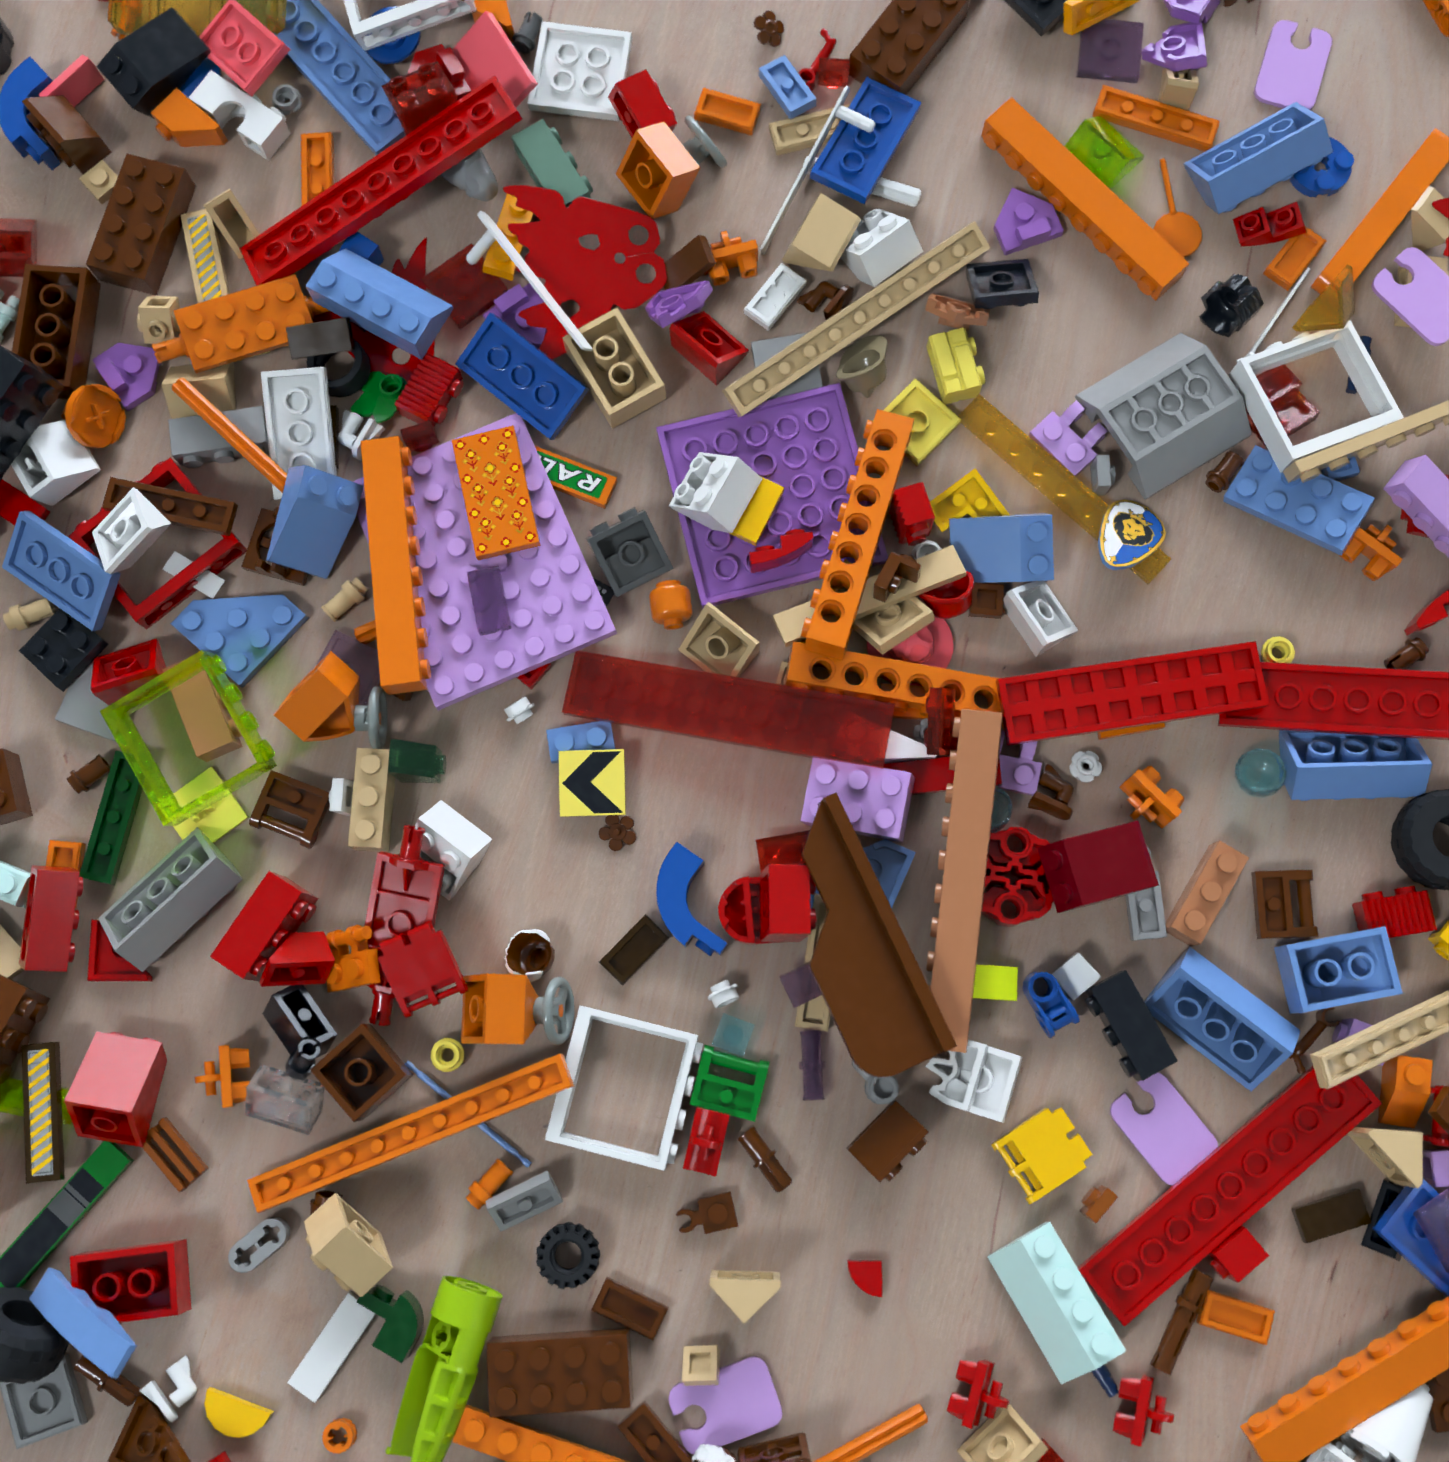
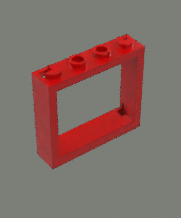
M171 458L157 463L147 476L140 481H135L164 488L176 479L186 492L202 495ZM101 507L100 512L91 519L79 523L74 532L68 537L99 558L90 546L95 542L92 532L110 512ZM231 531L230 536L221 535L223 537L222 540L137 605L119 582L114 595L135 622L147 630L197 591L193 586L198 583L196 580L198 576L206 570L215 575L219 574L246 553L247 549Z

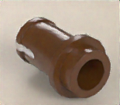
M1233 451L1226 452L1217 467L1207 473V480L1205 481L1207 487L1217 493L1227 490L1230 486L1229 481L1244 464L1242 457Z
M1415 637L1413 640L1408 639L1405 641L1404 647L1384 660V665L1387 669L1406 670L1416 661L1425 660L1429 649L1418 637Z
M98 754L96 758L78 771L72 770L70 772L71 776L67 778V781L78 794L82 791L88 792L90 790L89 786L109 773L111 767Z

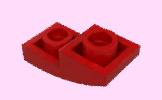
M1297 201L1268 213L1265 212L1264 207L1233 218L1241 247L1270 244L1307 233Z
M803 529L789 530L785 533L786 535L780 536V548L774 549V546L767 545L756 548L754 552H749L751 573L782 566L803 555L812 548L813 532H805Z

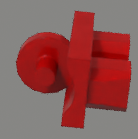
M700 1107L696 1108L683 1169L716 1177L730 1114Z
M960 1360L956 1379L972 1384L969 1397L956 1392L951 1394L947 1412L963 1420L961 1425L973 1429V1426H979L985 1403L987 1405L984 1416L994 1419L997 1407L1008 1408L1009 1400L1000 1396L1003 1383L993 1380L991 1390L988 1392L995 1366L994 1362L988 1360L978 1362Z
M1143 1375L1141 1379L1133 1377L1121 1378L1118 1397L1137 1402L1136 1412L1133 1415L1117 1410L1113 1425L1114 1432L1131 1438L1130 1444L1139 1447L1144 1443L1148 1418L1152 1419L1150 1432L1161 1434L1163 1422L1174 1423L1175 1417L1173 1413L1165 1411L1166 1397L1156 1395L1154 1408L1150 1407L1154 1377Z

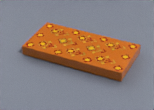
M514 425L452 440L477 560L541 546Z

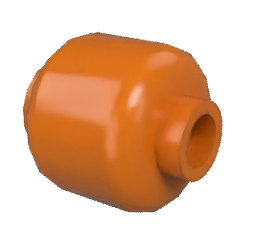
M666 580L656 584V588L650 592L649 599L652 619L655 623L664 625V629L675 630L682 628L683 622L692 617L690 590L688 587L681 585V581Z

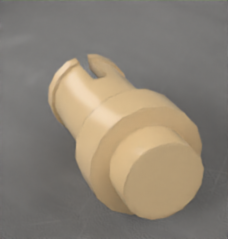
M358 577L352 582L347 580L341 585L342 590L321 607L334 622L355 603L359 605L365 599L364 594L369 589Z
M44 597L41 600L24 606L18 604L9 607V612L3 614V619L9 630L17 628L18 631L29 628L31 623L52 616L56 610L53 603Z

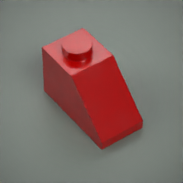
M324 931L292 932L268 959L259 981L261 987L325 984L335 959Z

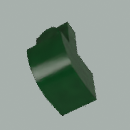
M376 1285L362 1297H359L356 1303L386 1320L372 1346L403 1363L410 1356L423 1330L424 1316L421 1305L417 1298L408 1290L400 1294L398 1300L393 1299L394 1293L384 1286Z

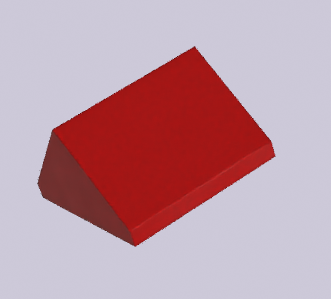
M705 311L676 321L669 328L671 346L716 386L749 352L743 344Z
M157 638L94 658L90 687L92 693L107 705H111L167 687L168 683L162 670L166 668Z

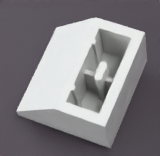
M874 209L864 215L863 220L860 221L840 258L859 281L875 287L920 255L923 249L910 220L882 209Z
M66 419L39 425L11 464L28 496L50 506H54L101 470L89 448L81 445L72 437L67 428Z
M699 452L697 457L692 460L684 480L676 488L669 507L712 530L732 533L762 478L739 457Z
M440 800L418 818L415 829H418V827L425 829L420 858L425 861L445 865L440 894L450 900L481 862L492 838Z

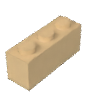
M357 748L348 847L356 851L389 852L397 755L390 749Z

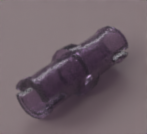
M800 1031L802 1062H799V1070L803 1072V1100H825L823 1095L822 1069H825L826 1065L825 1061H822L821 1031Z

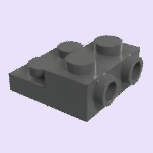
M635 507L618 515L620 521L611 526L604 522L589 530L591 536L586 538L616 597L674 569L646 511L641 510L637 512Z

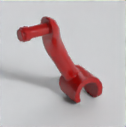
M825 28L820 31V35L826 41L825 46L819 52L811 67L801 69L798 73L803 81L808 80L806 85L811 92L815 88V76L836 45V39L831 38Z

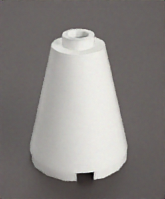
M1424 1383L1341 1435V1441L1352 1451L1354 1448H1357L1363 1455L1362 1462H1415L1433 1403V1397L1429 1393L1430 1388Z

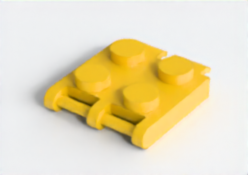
M1062 1107L1057 1108L1053 1112L1049 1108L1043 1109L991 1144L994 1151L998 1150L1009 1166L1010 1170L1008 1173L1010 1176L1016 1177L1027 1194L1025 1199L1028 1204L1034 1203L1087 1168L1083 1161L1093 1155L1080 1134L1077 1133L1069 1139L1066 1136L1075 1127ZM1004 1145H1006V1146L1008 1147L1010 1153L1013 1155V1157H1014L1015 1160L1017 1161V1163H1018L1017 1165H1015V1163H1014L1013 1160L1011 1159L1010 1155L1008 1154V1152H1007L1006 1149L1004 1148ZM1021 1172H1024V1174L1026 1175L1028 1181H1029V1182L1032 1184V1186L1034 1187V1189H1035L1034 1192L1032 1191V1189L1030 1188V1186L1028 1185V1183L1026 1182V1180H1025L1024 1177L1022 1176Z

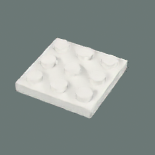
M542 21L533 70V77L538 85L529 93V110L619 121V116L608 96L615 83L626 78L632 44V32Z

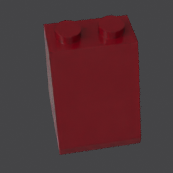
M1139 821L1062 839L1037 848L1057 913L1107 902L1159 886Z

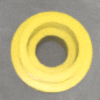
M1272 637L1261 648V657L1264 662L1291 663L1295 656L1292 643L1284 637ZM1272 649L1280 650L1281 658H1275L1272 654Z
M444 1038L434 1044L430 1056L433 1065L438 1070L451 1072L462 1065L465 1052L459 1041L453 1038ZM447 1048L454 1052V1057L449 1062L443 1059V1052Z

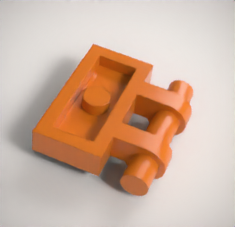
M354 925L348 927L345 931L338 929L326 935L335 959L327 979L328 993L381 983L377 949H368L367 939L372 937V929L369 926ZM348 945L351 946V953H350V954H349V947H348Z

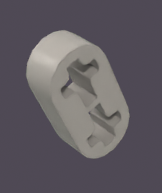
M272 1217L261 1222L230 1249L228 1255L230 1266L240 1273L249 1272L260 1266L289 1240L290 1227L288 1223L279 1217ZM268 1226L271 1228L279 1227L280 1232L277 1234L279 1241L273 1239L265 1244L262 1242V1239L269 1234ZM256 1246L258 1250L249 1257L252 1263L250 1264L248 1261L241 1263L239 1260L242 1256L240 1249L242 1248L245 1251Z

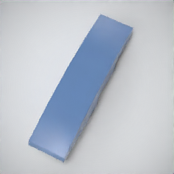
M48 1267L29 1299L44 1318L69 1343L107 1375L117 1379L137 1345L110 1311L98 1308L84 1290L72 1287L61 1271Z

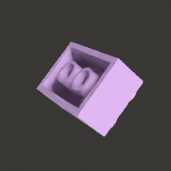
M813 756L801 822L812 826L818 809L817 804L824 797L837 793L856 834L903 843L915 777L911 772Z

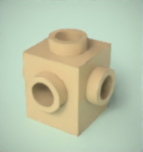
M147 296L139 305L137 326L138 330L143 332L145 344H157L179 337L178 333H181L173 312L180 309L178 297Z

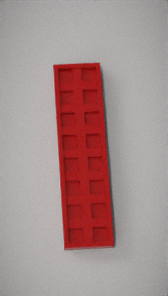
M1256 641L998 678L995 681L1000 709L1003 714L1007 746L1259 709L1269 705Z

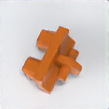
M727 231L720 232L721 241L710 244L716 264L705 272L704 275H709L714 286L726 284L729 281L727 269L739 267L741 278L756 276L758 262L756 239L742 243L741 237L729 239Z
M1372 524L1365 531L1359 527L1343 555H1338L1350 563L1360 553L1370 559L1362 569V572L1372 581L1378 580L1385 573L1396 568L1403 560L1391 551L1397 543L1388 537L1393 529L1388 524L1381 530Z
M1148 766L1142 771L1138 769L1119 787L1129 797L1127 801L1135 808L1129 816L1135 820L1142 815L1150 823L1154 821L1163 829L1182 812L1180 806L1184 801V797L1176 789L1172 788L1164 794L1156 786L1161 780L1160 773L1152 766Z
M229 1045L218 1046L220 1074H215V1061L204 1062L205 1075L195 1076V1083H205L206 1096L217 1095L216 1081H221L222 1108L233 1107V1103L252 1099L251 1081L232 1083L231 1069L250 1067L249 1049H230Z

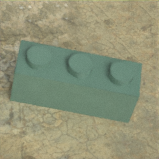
M544 119L511 136L517 156L537 187L552 189L563 196L566 207H569L572 201L580 196L591 199L590 193L593 192V188L585 175L580 177L576 171L578 166L570 151L564 152L560 146L562 140L554 127L549 129Z

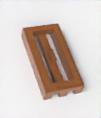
M167 1117L162 1118L155 1127L148 1130L143 1149L178 1192H183L209 1169ZM163 1129L196 1168L194 1172L188 1168L160 1134ZM152 1139L186 1178L184 1181L151 1142Z

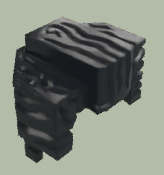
M1233 274L1224 283L1217 281L1208 290V293L1201 297L1206 309L1199 317L1215 334L1230 337L1235 331L1238 332L1258 313L1264 303L1258 288L1251 286L1248 277Z

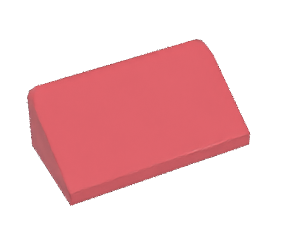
M82 54L40 92L38 96L63 95L73 107H76L105 79L93 62Z

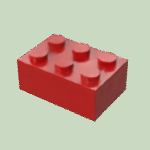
M268 871L210 957L242 979L260 981L268 959L292 932L298 930L302 922L306 923L311 919L317 908L315 903L319 898L289 878Z
M187 1239L88 1251L70 1256L72 1287L84 1290L98 1308L110 1311L117 1321L129 1322L175 1316L191 1310Z

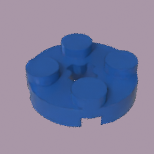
M1329 137L1333 153L1323 157L1321 161L1327 171L1321 169L1318 172L1314 169L1315 165L1307 166L1294 173V176L1290 178L1291 184L1300 193L1315 198L1317 195L1328 194L1326 197L1332 196L1339 192L1349 179L1354 157L1342 143L1334 138Z

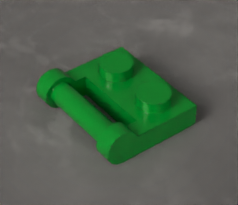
M704 1045L689 1105L730 1114L731 1116L755 1122L770 1061L760 1059V1062L718 1052L714 1050L715 1047ZM710 1064L756 1075L754 1085L708 1074Z

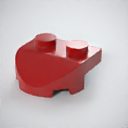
M747 876L732 882L721 895L718 907L720 922L727 934L734 940L747 945L782 943L760 942V877Z

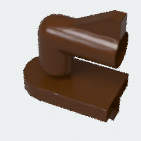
M822 281L815 289L800 296L798 303L814 313L826 297L829 298L831 301L823 310L825 320H827L849 304L853 297L854 289L849 285H844L840 289L827 281Z
M1047 764L1038 784L1057 794L1053 799L1036 791L1028 803V808L1041 810L1061 820H1069L1073 811L1067 805L1073 794L1074 787L1070 782L1063 780L1051 765Z

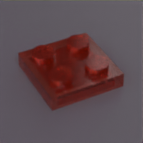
M472 243L422 278L423 284L432 295L453 305L454 309L449 317L459 329L494 306L493 300L508 291V288L499 277L483 272L485 261L483 257L475 265H471L466 261L467 254L474 247Z

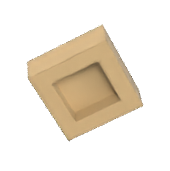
M102 159L82 175L79 180L103 205L110 199L118 176Z
M718 1345L683 1346L682 1382L684 1386L719 1385L720 1349Z

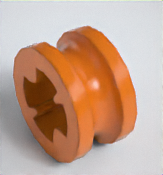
M347 1418L334 1420L323 1431L322 1441L325 1448L335 1454L345 1452L355 1443L357 1429L355 1424ZM342 1427L347 1432L344 1437H348L347 1442L341 1441L337 1444L332 1439L336 1436L332 1434V1430L337 1431Z

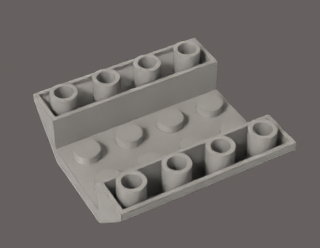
M1182 333L1162 343L1075 396V399L1085 408L1084 412L1093 423L1101 419L1132 464V468L1127 475L1145 500L1252 435L1244 400L1240 392L1205 344Z

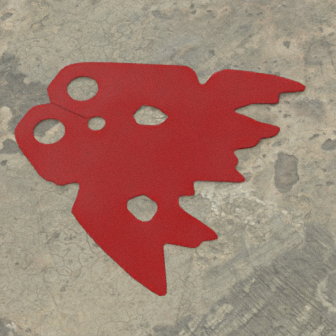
M527 185L503 187L505 193L517 198L515 204L517 207L531 211L540 219L537 222L523 224L510 223L508 224V230L517 236L518 242L530 250L525 255L526 264L537 277L546 280L544 287L558 305L561 306L563 302L568 300H574L579 305V311L569 317L577 329L611 311L612 305H617L623 310L639 307L659 292L666 284L667 272L663 258L653 253L660 244L658 226L649 216L582 196L574 199L569 207H566L563 196L560 193L542 187ZM641 225L647 230L648 239L644 244L635 245L630 241L629 231L633 226ZM587 234L597 235L600 245L595 250L587 249L581 246L578 239ZM617 253H622L625 256V261L621 264L614 260V256ZM642 264L652 265L656 271L655 279L650 283H642L637 279L636 270ZM545 302L518 313V316L526 319L529 326L547 329L539 347L543 353L551 359L567 353L562 337L569 333Z

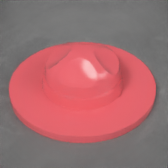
M934 616L935 620L883 655L867 641V654L946 669L953 654V636L947 622ZM882 677L886 681L892 683L888 678ZM912 683V684H910V685H915V686H921V685L918 684V683Z

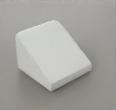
M1079 952L1074 953L1052 973L1060 987L1073 1001L1101 978L1099 973Z

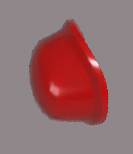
M966 571V577L920 594L919 597L933 611L935 617L940 619L957 617L965 613L972 605L973 575Z

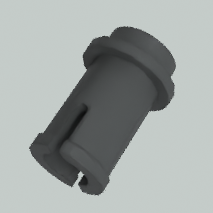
M527 12L519 32L513 35V46L522 54H529L536 47L535 39L543 21L542 17L537 13L533 12L531 14V12Z

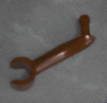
M1334 1007L1320 1009L1316 1012L1317 1022L1297 1043L1293 1054L1289 1057V1059L1293 1058L1299 1074L1306 1072L1300 1056L1311 1047L1326 1027L1339 1025L1340 1020L1328 1023L1325 1019V1013L1335 1009Z

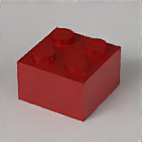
M768 865L760 874V942H801L811 934V929H815L816 910L810 908V895L815 894L816 885L806 865Z

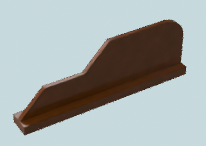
M833 793L824 797L817 804L818 809L801 854L828 911L809 968L853 1062L858 1068L869 1075L890 1077L957 1047L845 809L837 793Z

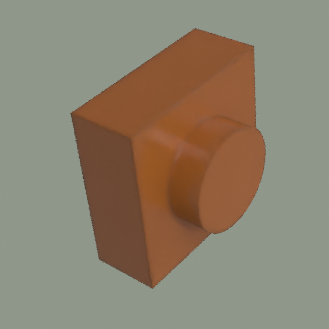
M1100 1185L1098 1189L1093 1187L1083 1197L1081 1202L1084 1206L1080 1209V1212L1090 1221L1097 1223L1118 1196L1106 1186Z

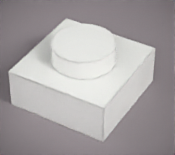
M332 778V788L329 792V811L351 816L354 781L344 778Z

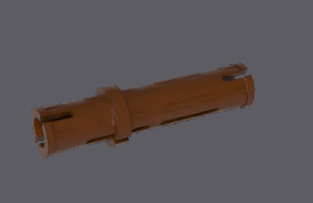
M1195 1268L1192 1269L1181 1296L1177 1295L1175 1300L1177 1303L1176 1308L1150 1365L1168 1375L1172 1374L1197 1315H1201L1204 1310L1201 1306L1214 1278Z

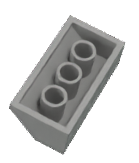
M197 827L98 919L114 951L143 972L151 964L157 962L174 942L183 938L188 929L200 918L205 917L212 907L225 895L231 893L242 880V877L231 861Z

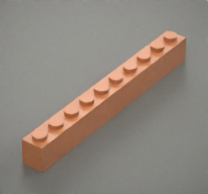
M962 709L961 718H954L953 737L958 738L957 751L951 750L949 770L955 771L953 784L947 783L945 803H950L951 809L950 817L944 816L942 823V836L947 837L946 850H940L938 859V870H944L942 884L936 883L934 903L940 904L939 917H932L930 937L936 938L935 951H929L927 958V971H932L931 985L928 986L957 1047L948 1051L966 1053L968 1047L1003 714L1001 712Z

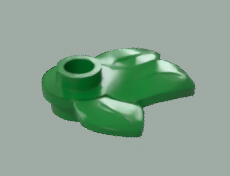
M379 371L370 372L368 381L361 388L363 394L350 408L351 412L361 417L373 415L376 423L389 420L397 412L395 401L398 400L407 381L397 374L384 375Z

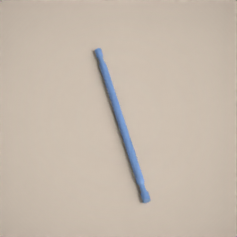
M409 1060L405 1063L410 1070L416 1073L417 1077L445 1100L452 1097L425 1073L419 1071ZM485 1123L477 1125L512 1156L517 1157L524 1166L528 1168L532 1162L521 1156L514 1147Z

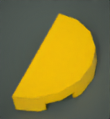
M209 1387L206 1392L204 1404L207 1418L213 1427L225 1436L241 1438L252 1435L267 1424L274 1412L213 1387Z

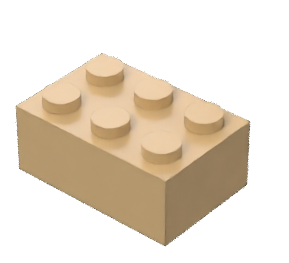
M618 307L578 329L593 348L592 351L581 350L570 334L562 337L567 355L585 385L590 389L591 395L612 429L666 399L665 384Z

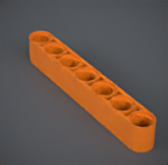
M1435 127L1311 285L1312 289L1337 305L1428 186H1430L1448 163L1449 136Z

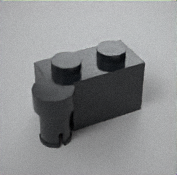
M291 985L272 994L262 1014L290 1054L285 1064L287 1074L296 1080H302L310 1076V1069L315 1066V1059L327 1053L337 1033L305 986Z

